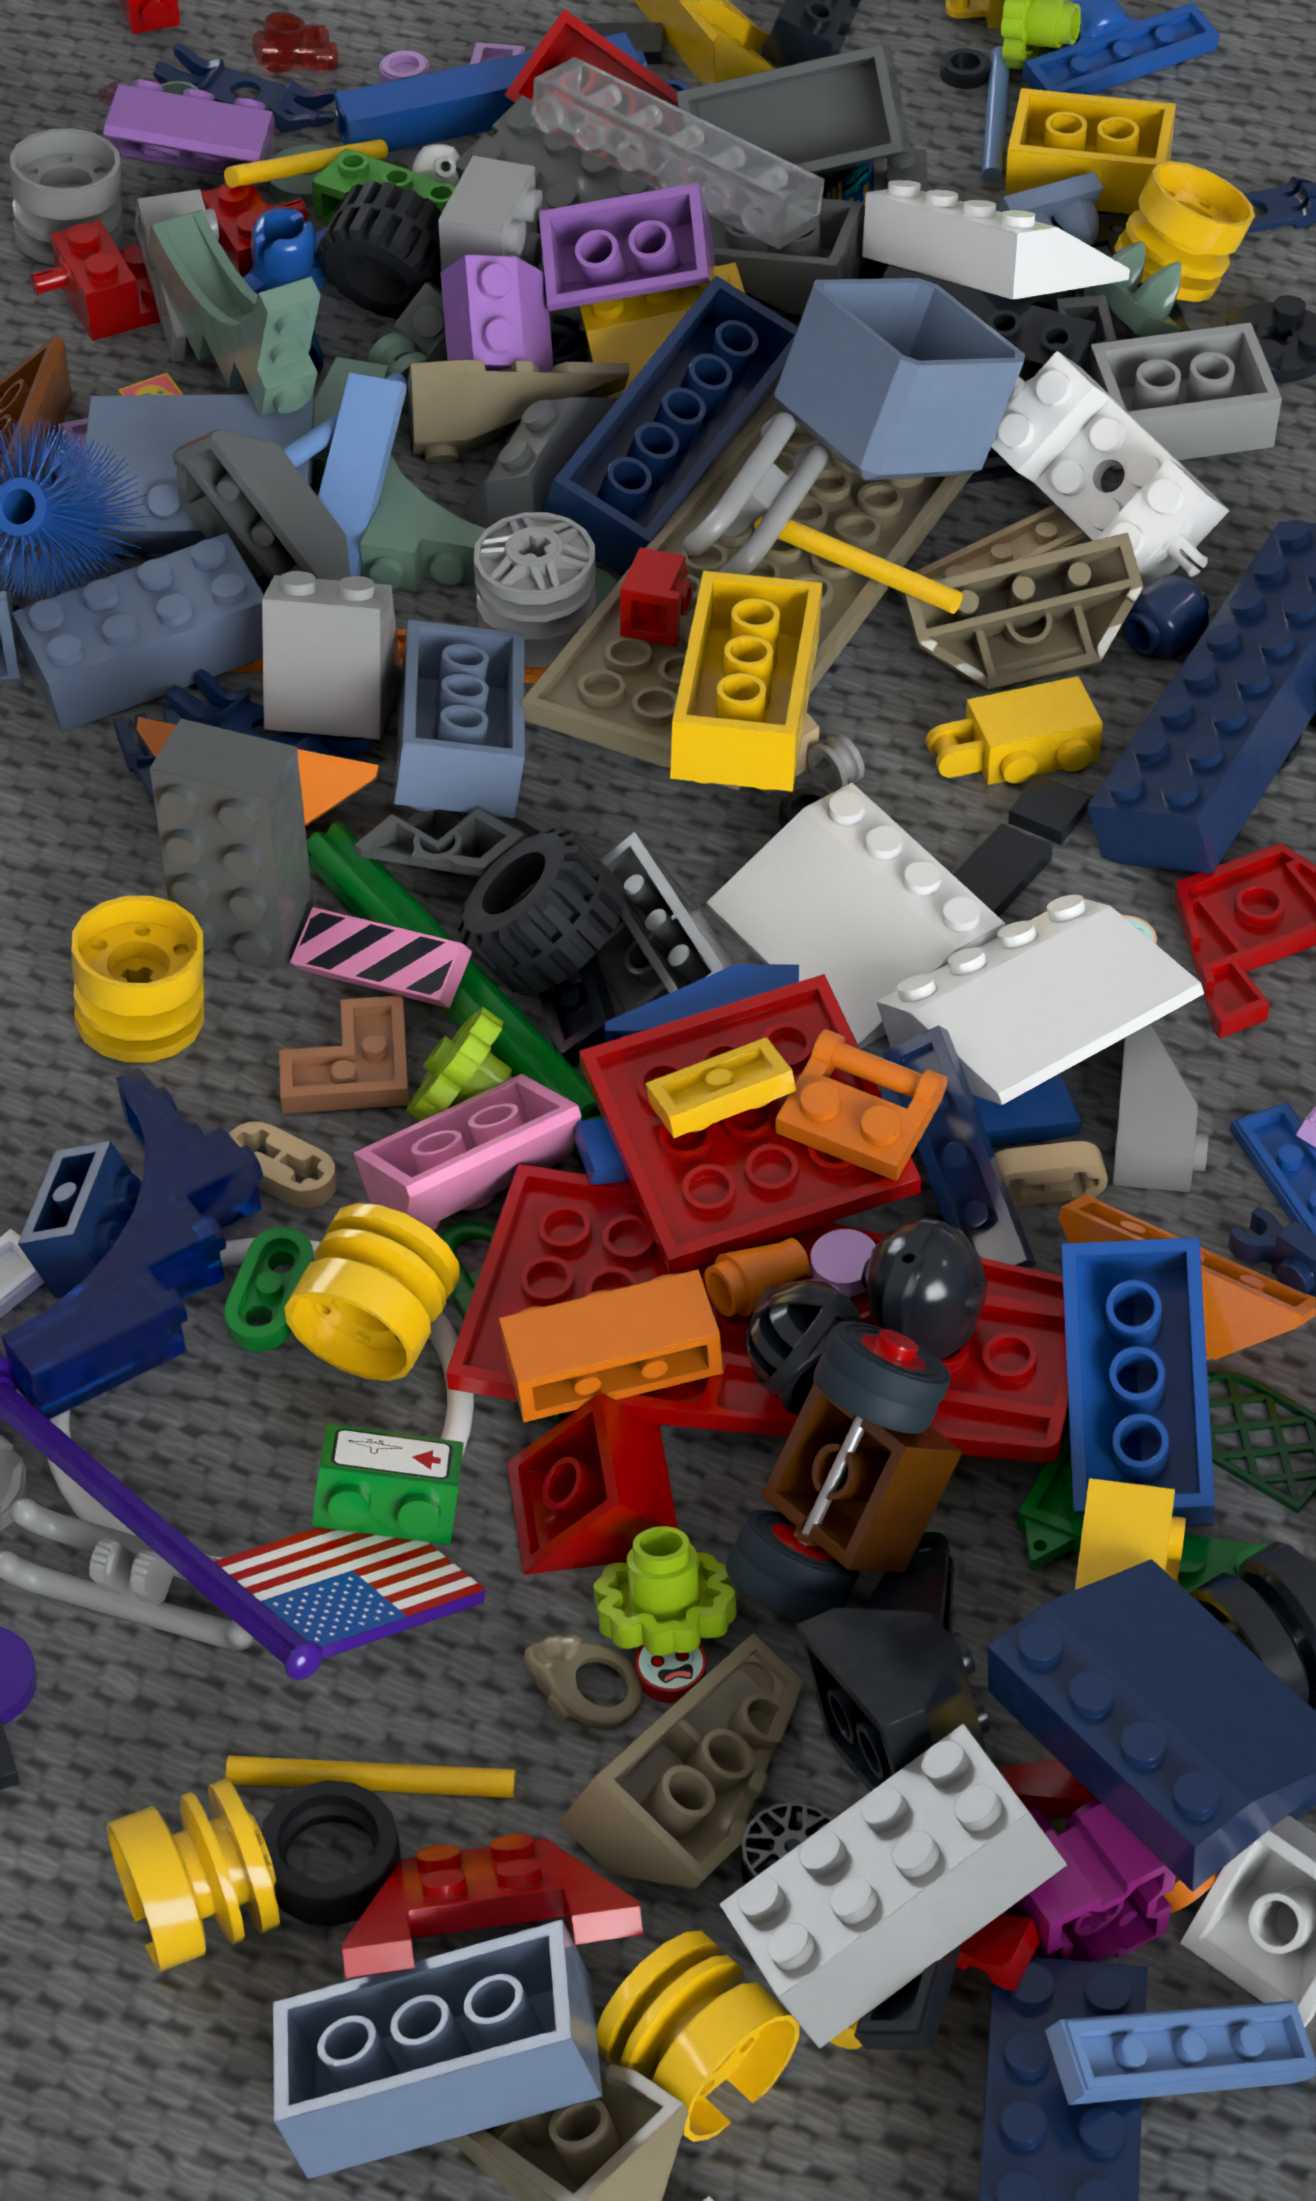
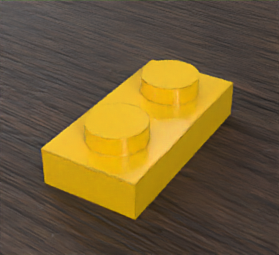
M767 1037L645 1083L651 1107L673 1138L689 1132L701 1131L712 1123L749 1109L761 1108L772 1100L796 1092L792 1069Z

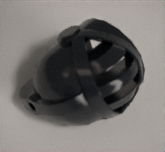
M925 1217L915 1223L889 1231L872 1249L871 1256L866 1261L861 1276L863 1287L867 1289L871 1325L892 1330L910 1338L939 1360L947 1358L967 1343L976 1330L978 1317L985 1305L988 1280L981 1259L964 1232L945 1221Z
M807 1279L767 1287L755 1301L754 1313L746 1332L748 1357L760 1386L779 1398L788 1413L797 1416L814 1383L813 1376L816 1365L826 1349V1344L834 1328L839 1323L845 1321L864 1323L856 1305L844 1292L828 1282L817 1279Z

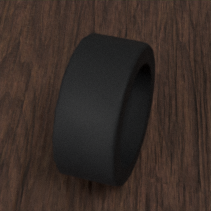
M325 1780L300 1786L280 1799L263 1821L261 1833L275 1872L276 1883L274 1886L277 1905L284 1913L306 1924L337 1926L359 1920L401 1860L399 1836L392 1812L375 1793L355 1783ZM327 1822L349 1823L364 1830L370 1837L374 1849L373 1857L366 1868L349 1879L332 1883L312 1882L292 1873L289 1869L287 1862L289 1844L294 1837L311 1826Z

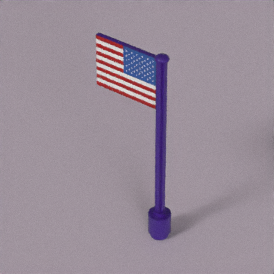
M0 1352V1417L285 1665L287 1676L291 1679L304 1680L309 1678L318 1670L322 1659L484 1603L486 1589L431 1544L423 1541L317 1527L213 1562L17 1393L16 1390L19 1383L18 1369L13 1362Z

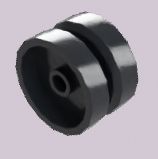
M1275 1541L1246 1558L1239 1565L1238 1576L1223 1572L1190 1593L1197 1602L1307 1704L1309 1694L1316 1695V1568L1304 1555L1289 1544Z

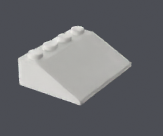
M908 180L890 181L888 189L866 192L862 257L1012 300L1129 280V268L1058 227L1036 222L1035 214L1032 212L1020 210L999 212L996 211L997 204L984 200L961 202L958 201V193L947 190L924 192L920 191V183Z
M853 783L804 807L706 902V907L764 964L799 965V982L825 974L860 1049L886 1035L876 1003L878 1000L897 991V985L902 980L918 974H929L948 964L947 959L953 953L965 948L980 947L998 937L997 932L1005 926V922Z
M1074 894L1053 900L1047 905L1046 912L1029 921H1018L1002 927L997 932V938L980 947L965 948L953 953L947 959L948 964L929 974H918L902 980L897 985V991L878 1000L876 1003L891 1048L938 1025L945 1028L949 1032L972 1095L1003 1105L1198 998L1204 992L1200 981L1113 907L1083 899L1081 895Z

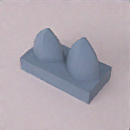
M1094 171L1004 196L996 211L1020 210L1032 212L1035 214L1036 222L1055 227L1059 226L1063 231L1091 246L1099 230V216L1095 204L1104 188Z

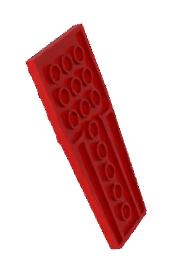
M524 1164L517 1165L446 1371L448 1389L517 1401L505 1360L499 1318L518 1314L530 1307H546L583 1298L596 1291H612L649 1282L656 1277L669 1274L630 1181L591 1185L586 1174ZM829 1222L755 1247L779 1243L788 1238L796 1239L804 1248L809 1260L808 1274L795 1280L801 1281L813 1279L811 1272V1250L815 1242L824 1234L838 1229H852L869 1236L875 1245L885 1235ZM980 1257L988 1280L985 1305L978 1317L976 1330L967 1343L947 1358L940 1359L949 1370L951 1379L947 1392L938 1405V1410L931 1426L963 1451L961 1455L1050 1463L1060 1455L1069 1417L1063 1276ZM715 1260L672 1273L677 1275L699 1269L720 1333L723 1374L616 1401L621 1402L650 1424L789 1437L798 1416L788 1413L779 1398L760 1386L750 1364L747 1353L746 1332L753 1313L747 1317H742L738 1314L726 1317L716 1309L708 1295L704 1280L706 1268L714 1265ZM867 1291L849 1297L856 1305L863 1322L871 1325Z

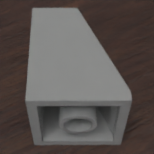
M303 571L287 572L281 576L274 575L262 598L264 729L380 740L399 698L401 667L392 585L374 584L372 579L362 576H350L337 581L316 579L313 574Z

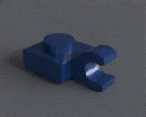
M1256 1208L1252 1211L1250 1229L1260 1236L1247 1235L1236 1226L1230 1230L1228 1249L1235 1257L1252 1263L1269 1262L1272 1264L1271 1273L1276 1275L1278 1282L1304 1294L1316 1297V1235L1296 1221L1291 1222L1284 1228L1273 1214L1261 1208Z

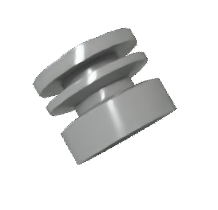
M73 128L49 129L32 134L17 143L10 154L12 197L14 198L12 202L15 244L25 255L41 263L55 265L50 234L70 229L77 224L91 223L101 220L116 247H118L123 237L121 198L119 197L122 192L121 162L118 149L108 139L100 135Z
M524 512L502 518L484 530L475 543L474 572L475 590L477 591L478 628L524 633L525 667H549L597 608L595 544L586 529L570 518L548 512Z

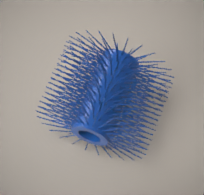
M19 420V446L15 424L13 423L17 453L9 427L8 430L13 447L8 443L4 434L13 459L7 453L0 430L3 442L0 445L3 456L0 454V458L6 467L5 469L0 464L4 470L2 472L0 469V481L2 482L0 483V535L6 534L0 538V553L2 554L0 558L6 554L0 561V563L3 561L0 566V577L2 576L0 587L5 581L3 591H5L9 581L12 579L8 592H10L15 583L13 596L19 585L18 597L23 588L24 598L29 587L28 599L33 589V601L37 591L39 593L38 601L42 591L43 600H45L47 589L48 599L50 598L51 584L53 597L56 596V592L60 595L61 587L64 593V580L68 592L69 586L66 573L71 590H74V583L75 587L78 588L76 576L79 587H81L80 582L83 586L85 585L80 570L85 575L88 584L90 580L92 582L90 573L97 580L87 560L102 578L104 576L96 562L99 563L108 576L110 575L98 559L107 564L116 574L117 572L105 560L122 572L114 563L116 561L103 552V549L124 565L126 564L113 555L111 550L122 555L121 553L125 555L128 553L139 559L108 540L129 546H137L98 531L102 529L149 539L100 525L146 527L143 525H132L136 523L120 522L127 520L119 519L151 517H110L141 513L103 514L129 512L132 510H117L145 504L113 508L118 505L135 502V499L145 496L142 495L119 504L104 505L109 502L126 499L123 497L136 493L133 492L106 501L139 483L137 482L121 491L115 492L133 479L131 478L106 489L125 475L114 478L123 469L121 468L108 480L117 471L116 469L123 460L111 473L103 476L118 461L97 478L103 470L110 466L108 464L116 456L115 454L104 468L100 470L105 461L109 459L108 456L113 449H111L105 460L101 463L107 452L106 450L109 446L107 445L103 455L91 467L103 448L102 445L95 458L92 459L99 441L94 451L90 454L95 439H93L88 449L90 440L88 438L85 447L81 450L85 435L78 446L80 434L75 444V432L70 442V431L64 441L66 430L64 429L60 441L61 428H59L55 436L56 426H54L50 437L51 425H49L45 440L44 425L41 445V421H39L36 436L34 421L32 442L29 423V449L25 427L23 426L24 443L27 450L26 456L20 435ZM37 437H38V439H39V453H38L37 443H36V442H37ZM10 461H11L12 465L14 466L16 472L11 468ZM32 463H33V465H34V467H35V470H36L37 474L35 473V471H34V469H33V467H32ZM97 465L96 469L89 474V472ZM56 469L58 478L52 483L51 473ZM69 475V479L62 487L61 481ZM115 487H118L117 489H115L114 491H112V492L109 493L108 495L103 496V497H100V498H97V497H99L100 495H102V494H104V493H107L108 491L114 489ZM31 544V549L24 553L26 547ZM41 546L42 555L37 560L35 551ZM94 546V547H95L96 549H98L104 556H102L100 553H98V552H97L96 550H94L92 547ZM49 549H51L52 558L48 552ZM12 571V573H11V575H10V577H9V579H8V582H7V584H6L7 576H8L9 573ZM54 577L56 580V590H54ZM35 580H37V582H36V587H35V591H34V583H35Z

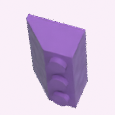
M136 79L133 80L132 86L118 84L105 122L103 136L118 149L121 158L224 176L227 167L269 159L275 119L273 112L266 111V105L256 100L236 98L233 105L214 101V95L206 91L184 89L183 95L163 92L161 84Z
M699 182L539 211L546 299L549 311L711 283L715 265L711 222Z

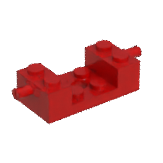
M225 183L218 188L201 192L205 209L213 208L219 228L218 242L242 278L250 272L253 266L250 255L251 230L258 217L270 209L286 207L299 211L303 215V221L308 219L307 209L302 198L272 206L261 198L253 184L231 188ZM101 220L77 224L70 229L50 234L55 267L30 273L32 288L36 296L61 288L92 341L160 322L139 244H133L125 249L118 250Z

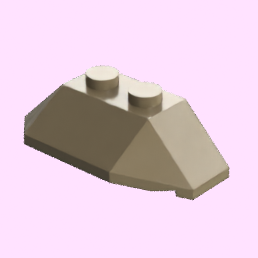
M1127 532L935 580L962 592L963 599L961 605L954 614L905 593L903 594L918 646L975 685L989 691L1099 665L1144 586Z

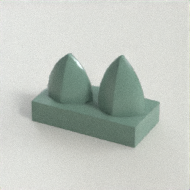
M1142 241L1133 243L1117 251L1111 258L1130 269L1129 280L1090 286L1088 288L1095 295H1106L1109 309L1137 335L1148 337L1179 332L1181 327L1168 315L1175 304L1179 291L1182 263L1177 261L1159 269L1138 287L1145 267V243Z

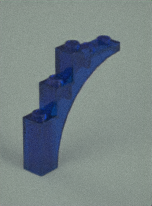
M139 1068L116 1078L125 1121L145 1153L144 1178L134 1212L113 1248L80 1284L46 1311L2 1335L14 1385L24 1398L49 1420L187 1352L181 1324L188 1321V1315L182 1300L225 1280L220 1252L226 1249V1242L221 1229L262 1210L257 1182L263 1180V1172L253 1150L248 1145L240 1147L223 1127L204 1135L195 1121L191 1120L186 1123L179 1115L177 1106L169 1091L164 1086L156 1088Z

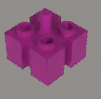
M1099 1800L1090 1801L1077 1809L1067 1822L1068 1830L1061 1834L1056 1832L1041 1810L1033 1809L1029 1811L1067 1864V1866L1001 1914L1033 1919L1040 1936V1941L1032 1957L1100 1963L1113 1955L1119 1958L1167 1933L1171 1905L1164 1895L1174 1890L1176 1876Z

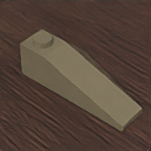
M484 360L410 363L406 396L412 456L425 455V461L431 464L453 462L458 459V453L469 452L508 437L521 420L526 409L537 401H551L570 397L604 398L625 389L630 374L629 363L565 362L555 365L552 368V372H541V368L533 365V361H514L511 363V366L498 371H485Z
M752 1633L598 1773L558 1823L611 1875L696 1889L742 1843L748 1825L746 1823L754 1801L763 1790L768 1777L765 1775L775 1748L782 1741L804 1681L760 1638Z
M610 2064L607 2071L600 2070L602 2097L450 2140L516 2201H662L689 2113L683 2102L634 2069Z

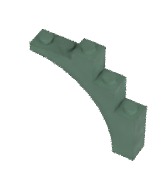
M202 209L152 224L147 254L197 360L200 361L214 356L228 388L245 384L260 417L277 411L281 414L292 413L302 408L308 401H311L318 372L309 356V349L321 297L313 278L308 277L260 292L257 295L231 263L212 231Z
M336 357L315 398L314 427L340 410L349 372L385 379L389 376L388 365ZM331 444L314 455V483L321 485ZM390 455L378 506L360 542L362 577L372 579L374 584L392 585V590L399 588L416 592L423 577L436 579L445 585L460 583L475 586L474 546L485 528L457 517L427 498L403 475Z

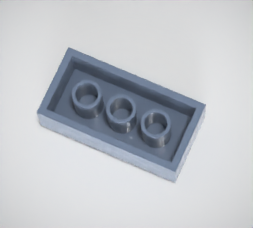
M228 533L200 541L190 547L146 561L136 567L92 581L82 587L38 601L33 605L12 612L25 660L62 732L95 722L166 695L175 686L185 688L195 684V673L200 669L207 671L214 677L263 658L262 598L264 595Z
M408 619L399 679L394 804L410 806L415 810L424 812L440 809L471 813L479 807L494 817L515 818L525 759V708L521 707V700L525 697L524 633Z
M563 1920L414 1962L415 1968L367 1975L273 2002L274 2123L307 2179L602 2097L592 1978Z

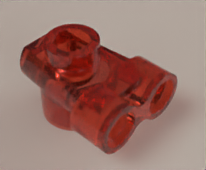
M274 12L265 18L264 30L255 31L253 34L252 50L259 65L264 66L272 73H285L293 67L311 68L312 71L336 70L337 47L334 42H330L326 25H305V22L294 14Z

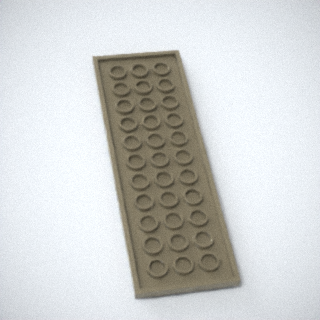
M776 389L646 547L647 549L685 555V564L688 569L686 580L693 582V595L688 614L686 616L680 615V640L677 647L620 636V588L627 576L628 569L521 700V707L525 708V721L655 763L662 767L671 768L672 719L703 571L718 572L721 567L731 560L755 531V522L736 537H728L722 534L714 544L699 556L686 554L683 549V542L686 536L697 528L715 508L762 439L760 431L763 424L774 415L784 412L780 409L774 397ZM796 421V427L792 436L773 462L788 478L795 471L793 460L799 452L812 444L823 445ZM826 448L828 461L790 519L904 567L972 474L864 480ZM776 539L765 557L748 574L751 576L822 583L819 641L810 693L889 588V586L779 539ZM716 784L739 791V789L742 787L735 785Z

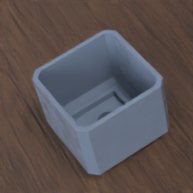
M923 279L815 280L774 397L780 409L790 413L800 426L864 480L969 475L983 468L1023 366L1025 354L940 286Z

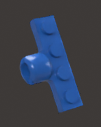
M1069 0L1070 3H1078L1081 9V24L1076 42L1073 45L1025 61L1022 77L1031 89L1091 95L1217 49L1220 34L1194 2L1144 20H1134L1128 17L1117 0Z
M282 207L265 211L254 222L251 230L250 255L253 266L243 279L257 295L260 292L308 277L313 278L318 291H320L328 279L324 275L326 271L319 266L317 246L327 227L316 233L314 223L311 221L304 223L303 226V215L296 209Z

